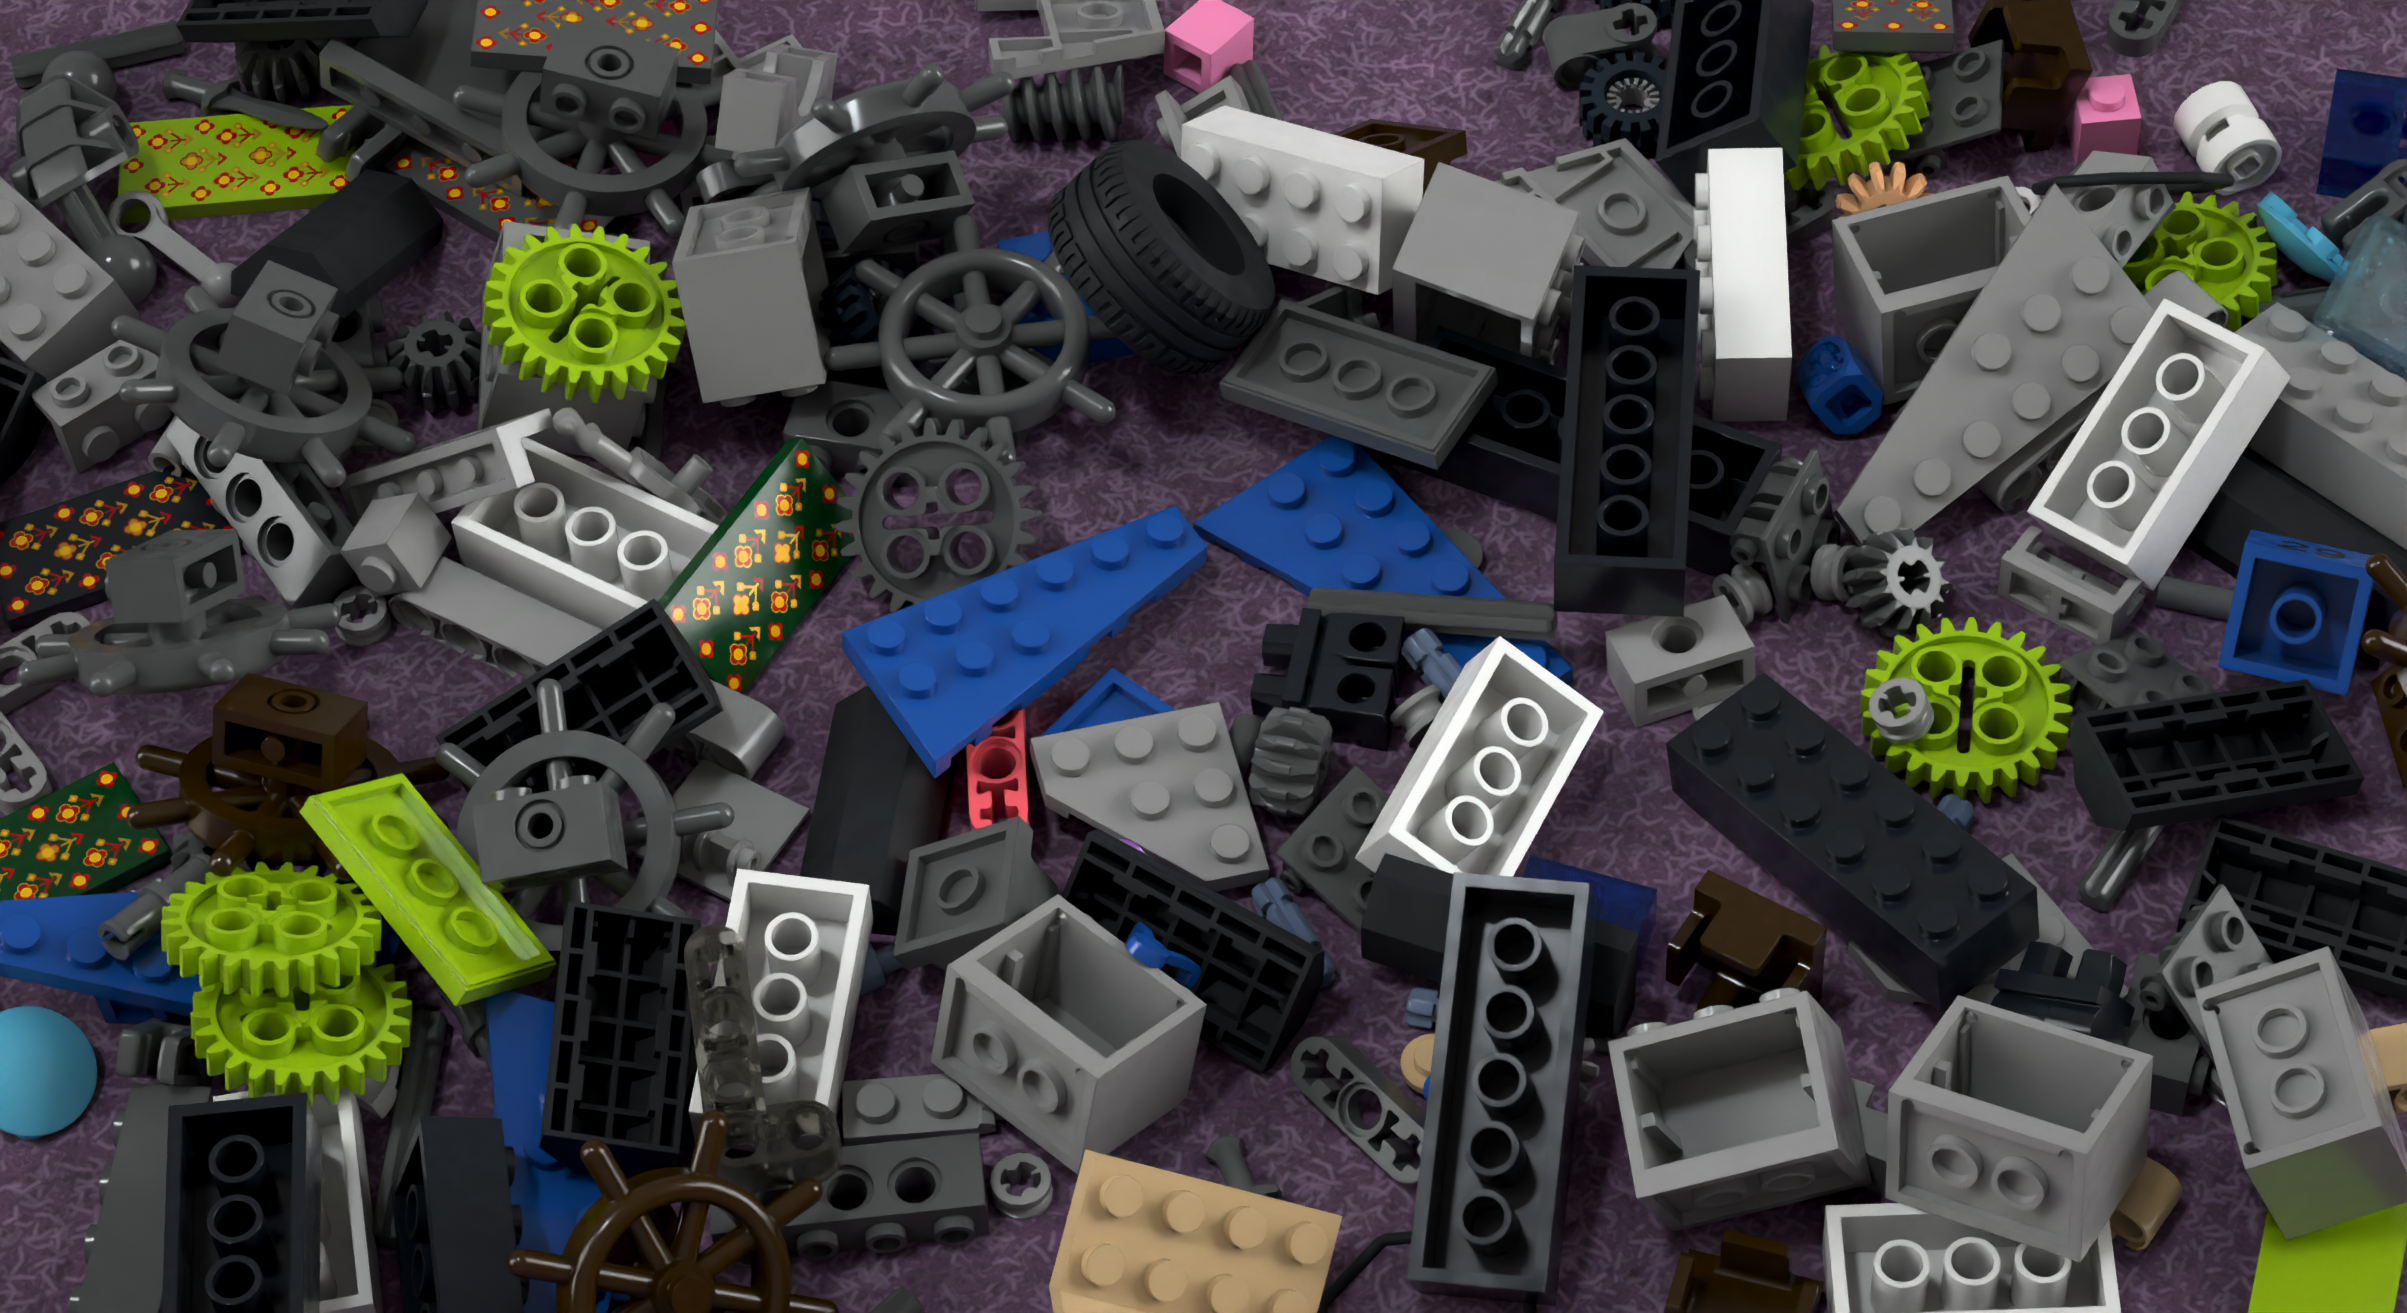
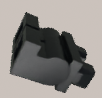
M1302 608L1299 625L1266 624L1262 641L1264 666L1289 669L1287 676L1256 673L1254 675L1250 692L1253 715L1266 717L1274 707L1290 709L1292 706L1310 710V713L1324 716L1326 720H1329L1333 730L1331 740L1343 737L1360 739L1362 748L1387 752L1393 727L1390 717L1397 709L1396 698H1399L1407 663L1401 650L1404 646V641L1407 639L1405 618L1402 616L1330 613L1322 616V609Z
M2030 941L2019 971L1999 969L1994 988L2000 992L1993 998L1990 1005L2122 1046L2124 1027H2130L2135 1008L2120 997L2127 965L2107 951L2085 950L2075 979H2070L2066 977L2073 959L2071 954L2063 948L2050 943Z

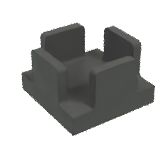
M1020 816L910 850L893 957L907 970L933 964L939 970L943 969L946 972L947 965L1058 894L1057 884L1031 857L1034 831Z

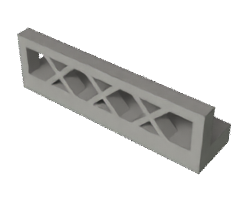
M549 408L424 447L408 455H399L346 475L344 483L339 488L354 528L372 500L419 492L436 514L535 482L520 439L553 427Z

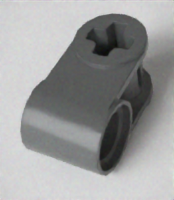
M1625 3L1614 8L1588 13L1566 14L1551 21L1543 31V41L1555 85L1562 91H1573V86H1580L1581 82H1584L1585 73L1589 68L1597 71V62L1603 58H1606L1613 65L1615 64V54L1625 52L1626 60L1633 61V48H1636L1637 52L1646 53L1647 63H1651L1655 56L1659 57V51L1655 44L1652 43V39L1657 32V17L1653 10L1642 4ZM1627 20H1630L1631 35H1628L1625 29V22Z

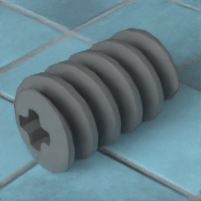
M1100 65L1093 67L1088 83L1082 82L1077 68L1069 70L1065 83H1059L1055 72L1044 74L1041 84H1035L1033 76L1019 78L1014 90L1002 98L1003 118L1008 124L1007 132L1010 140L1013 143H1020L1026 126H1029L1034 140L1037 143L1043 142L1050 125H1053L1058 140L1060 142H1067L1073 125H1076L1082 140L1091 141L1097 124H1100L1107 141H1114L1120 124L1124 123V77L1122 65H1117L1112 82H1106Z

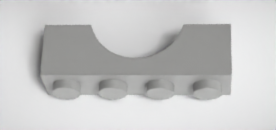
M779 44L767 51L762 72L737 68L724 75L715 148L733 151V160L744 152L775 148L779 140L795 124L812 113V105L815 100L821 97H827L832 100L838 53Z

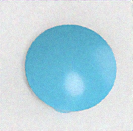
M2270 191L2260 203L2257 202L2255 204L2260 220L2272 242L2276 243V247L2301 270L2336 285L2348 284L2358 271L2338 253L2340 250L2325 235L2313 226L2308 229L2296 218L2298 215L2276 194Z
M23 1006L0 1012V1130L16 1135L22 1140H34L66 1128L85 1111L96 1088L97 1063L89 1040L75 1023L53 1010L35 1006Z

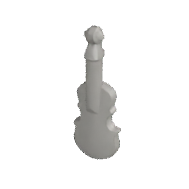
M562 408L553 416L552 423L558 433L564 436L573 435L583 453H587L634 487L717 525H720L728 515V512L714 497L699 487L713 471L712 467L700 456L694 454L682 469L675 474L662 462L656 460L640 447H635L629 453L602 434L595 423L585 424L579 413L573 408Z

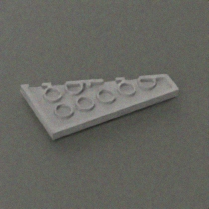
M2055 183L2049 188L2039 203L2038 208L2022 232L2019 233L2007 251L2006 256L1986 286L1983 287L1931 365L1930 370L1914 394L1909 398L1899 413L1898 418L1833 512L1834 516L1859 547L1863 546V540L1867 539L1868 535L1881 530L1888 532L1898 528H1912L1914 532L2111 380L2154 315L2155 310Z

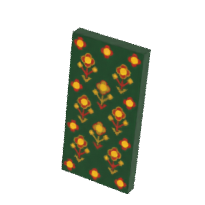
M803 438L788 439L658 601L690 645L709 679L741 694H744L851 556H842L840 551L855 541L853 533L836 530V524L852 519L853 511L837 503L838 498L846 497L847 495Z
M114 762L0 819V901L109 894L171 863L170 851L156 828L136 830L128 824V810L133 805L140 803Z

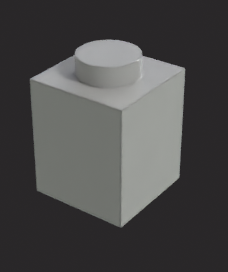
M415 492L372 500L341 548L340 553L358 575L362 584L367 587L373 597L421 589L452 539V536L421 494Z

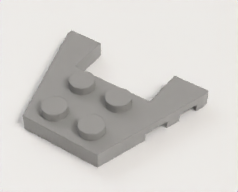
M975 0L977 12L1038 10L1045 35L1042 37L989 38V64L992 75L998 72H1007L1014 79L1122 60H1140L1150 55L1165 53V30L1156 0Z
M1626 138L1556 157L1553 165L1526 172L1523 167L1506 171L1501 174L1500 180L1494 181L1578 211V236L1586 238L1581 256L1591 266L1677 269L1684 259V251L1693 240L1694 207Z

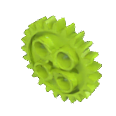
M1826 45L1821 46L1818 57L1811 60L1808 58L1798 166L1784 173V182L1789 179L1792 189L1797 191L1808 180H1812L1815 189L1821 190L1828 178L1836 177L1837 182L1842 186L1846 184L1850 172L1857 171L1860 175L1867 177L1870 175L1869 164L1877 161L1885 165L1890 164L1891 160L1888 152L1891 149L1907 150L1909 144L1905 135L1920 134L1922 127L1919 119L1928 117L1930 114L1926 102L1930 101L1931 97L1918 62H1912L1908 52L1897 54L1896 52L1830 53ZM1817 91H1826L1840 123L1847 129L1849 139L1843 140L1840 138L1823 101L1819 100Z
M2185 192L2180 202L2175 203L2176 208L2159 224L2154 233L2142 242L2122 269L2142 295L2146 294L2169 274L2177 271L2185 273L2227 310L2228 321L2225 327L2237 331L2241 328V315L2255 318L2260 315L2259 302L2270 303L2272 300L2271 286L2278 284L2276 243L2270 242L2269 234L2264 226L2257 227V214L2252 212L2239 217L2237 202L2233 201L2219 209L2216 205V195L2211 194L2201 204L2193 203L2191 192Z
M577 224L571 225L569 237L562 238L552 226L547 227L543 243L534 236L526 234L524 235L521 250L508 246L505 250L503 263L494 262L490 281L486 283L483 298L485 308L482 324L491 327L488 343L494 346L504 345L500 360L503 365L517 361L522 362L518 377L521 381L529 379L535 374L543 377L541 383V392L543 393L550 391L557 383L564 385L566 400L572 401L579 388L586 389L591 401L598 403L601 390L606 388L618 400L624 399L627 383L638 391L644 392L647 388L649 376L661 380L665 375L667 363L676 362L680 344L683 342L686 330L680 299H677L679 293L676 280H665L668 264L666 262H658L648 265L647 260L650 248L646 245L634 252L627 250L628 235L624 233L613 243L605 241L604 228L601 226L595 229L592 238L583 237L581 229Z
M1969 617L1964 631H1955L1950 620L1942 618L1940 633L1934 635L1923 624L1916 625L1914 643L1899 634L1894 637L1893 653L1883 650L1878 651L1876 669H1867L1864 690H1861L1859 712L1862 713L1861 733L1862 735L1871 736L1869 750L1871 756L1886 754L1885 768L1891 773L1905 768V784L1910 788L1915 787L1922 780L1929 782V796L1934 800L1946 787L1953 789L1954 794L1961 800H1965L1968 790H1976L1981 800L1986 804L1990 803L1993 787L1999 786L2011 798L2016 796L2018 777L2028 784L2037 785L2040 767L2053 770L2056 767L2057 752L2065 751L2067 747L2073 707L2069 705L2070 685L2060 683L2062 667L2060 664L2045 665L2046 648L2044 646L2025 651L2026 633L2023 631L2006 640L2001 638V622L1996 621L1988 632L1984 633L1978 632L1975 617ZM1969 666L1974 669L1972 722L1969 752L1963 754L1957 750L1962 669ZM1905 677L1918 682L1934 710V721L1930 730L1922 738L1912 743L1896 744L1886 740L1881 736L1869 712V700L1873 692L1882 683L1893 678ZM1905 703L1895 707L1897 715L1894 717L1901 718L1907 715L1906 706L1909 704Z
M258 862L254 872H245L240 867H237L227 877H218L212 872L205 873V885L197 882H186L185 894L172 893L170 895V906L162 908L161 949L163 952H167L168 965H180V976L183 978L199 975V986L203 988L217 982L224 983V994L228 995L240 987L250 988L252 998H258L265 989H274L280 998H286L289 994V988L299 987L308 994H314L315 983L321 981L327 985L337 987L340 986V974L358 977L360 975V964L372 965L374 963V952L381 951L382 914L366 894L362 893V889L356 882L343 884V881L337 879L333 873L320 877L319 866L315 865L303 872H294L292 862L284 863L279 870H269L264 862Z
M374 952V963L372 965L360 964V975L358 977L340 974V986L337 987L327 985L321 981L315 983L314 994H308L299 987L289 988V994L286 998H280L274 989H265L258 998H252L250 988L240 987L228 995L224 994V983L217 982L213 985L202 987V991L194 992L192 996L193 1011L190 1012L191 1039L195 1040L196 1058L207 1059V1074L209 1076L225 1073L226 1090L231 1091L244 1084H248L249 1098L262 1097L266 1092L275 1093V1096L307 1092L311 1106L314 1102V1096L324 1094L333 1105H336L340 1101V1089L345 1087L359 1096L364 1095L365 1077L374 1081L385 1082L387 1080V1065L400 1066L402 1063V1048L410 1047L412 1000H407L406 981H395V966L393 964L377 967V952Z

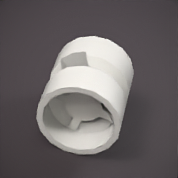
M2232 81L2215 82L2192 93L2180 105L2174 116L2173 126L2190 154L2196 158L2201 171L2230 174L2234 177L2235 182L2232 186L2215 191L2223 196L2259 186L2275 172L2281 162L2282 150L2279 143L2265 122L2259 119L2255 107L2242 87Z

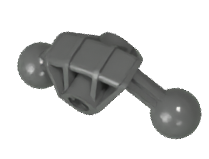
M68 51L54 58L45 69L41 84L23 93L17 101V160L9 165L10 177L17 192L37 210L55 201L85 253L117 282L133 306L137 307L151 295L155 287L157 267L154 257L149 249L139 240L114 232L86 183L136 155L139 152L138 140L118 103L115 102L117 82L108 63L100 56L88 51Z

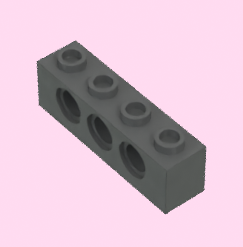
M176 417L165 435L180 454V460L184 467L196 476L210 495L213 507L228 520L234 529H237L238 535L243 541L245 551L258 561L274 583L277 595L285 603L290 605L291 608H304L324 603H334L335 598L353 586L358 579V575L342 556L340 550L354 530V527L307 463H278L235 453L232 460L226 466H214L207 458V450L212 442L193 431Z
M979 1132L720 1160L717 1175L748 1191L763 1206L769 1204L804 1178L811 1177L820 1182L823 1188L821 1199L780 1229L789 1256L799 1255L805 1260L821 1261L834 1257L839 1250L867 1248L875 1253L886 1254L903 1249L907 1243L933 1240L944 1246H960L971 1242L975 1236L990 1234L985 1168ZM917 1192L931 1195L927 1200L920 1203L903 1201L907 1196ZM855 1199L863 1202L853 1210L843 1211L836 1209L838 1204L846 1200ZM710 1205L711 1237L713 1243H715L737 1226L718 1207ZM749 1253L732 1265L740 1268H751Z

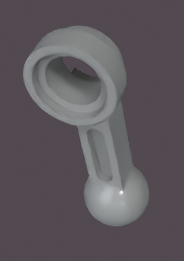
M129 191L118 196L111 203L106 218L116 234L133 237L142 242L149 250L153 248L199 282L201 284L200 287L208 292L220 308L234 306L242 300L243 297L231 294V271L238 266L228 262L215 263L169 228L167 213L162 204L153 195L144 191ZM140 205L150 209V222L144 230L138 233H127L121 230L120 219L128 208Z

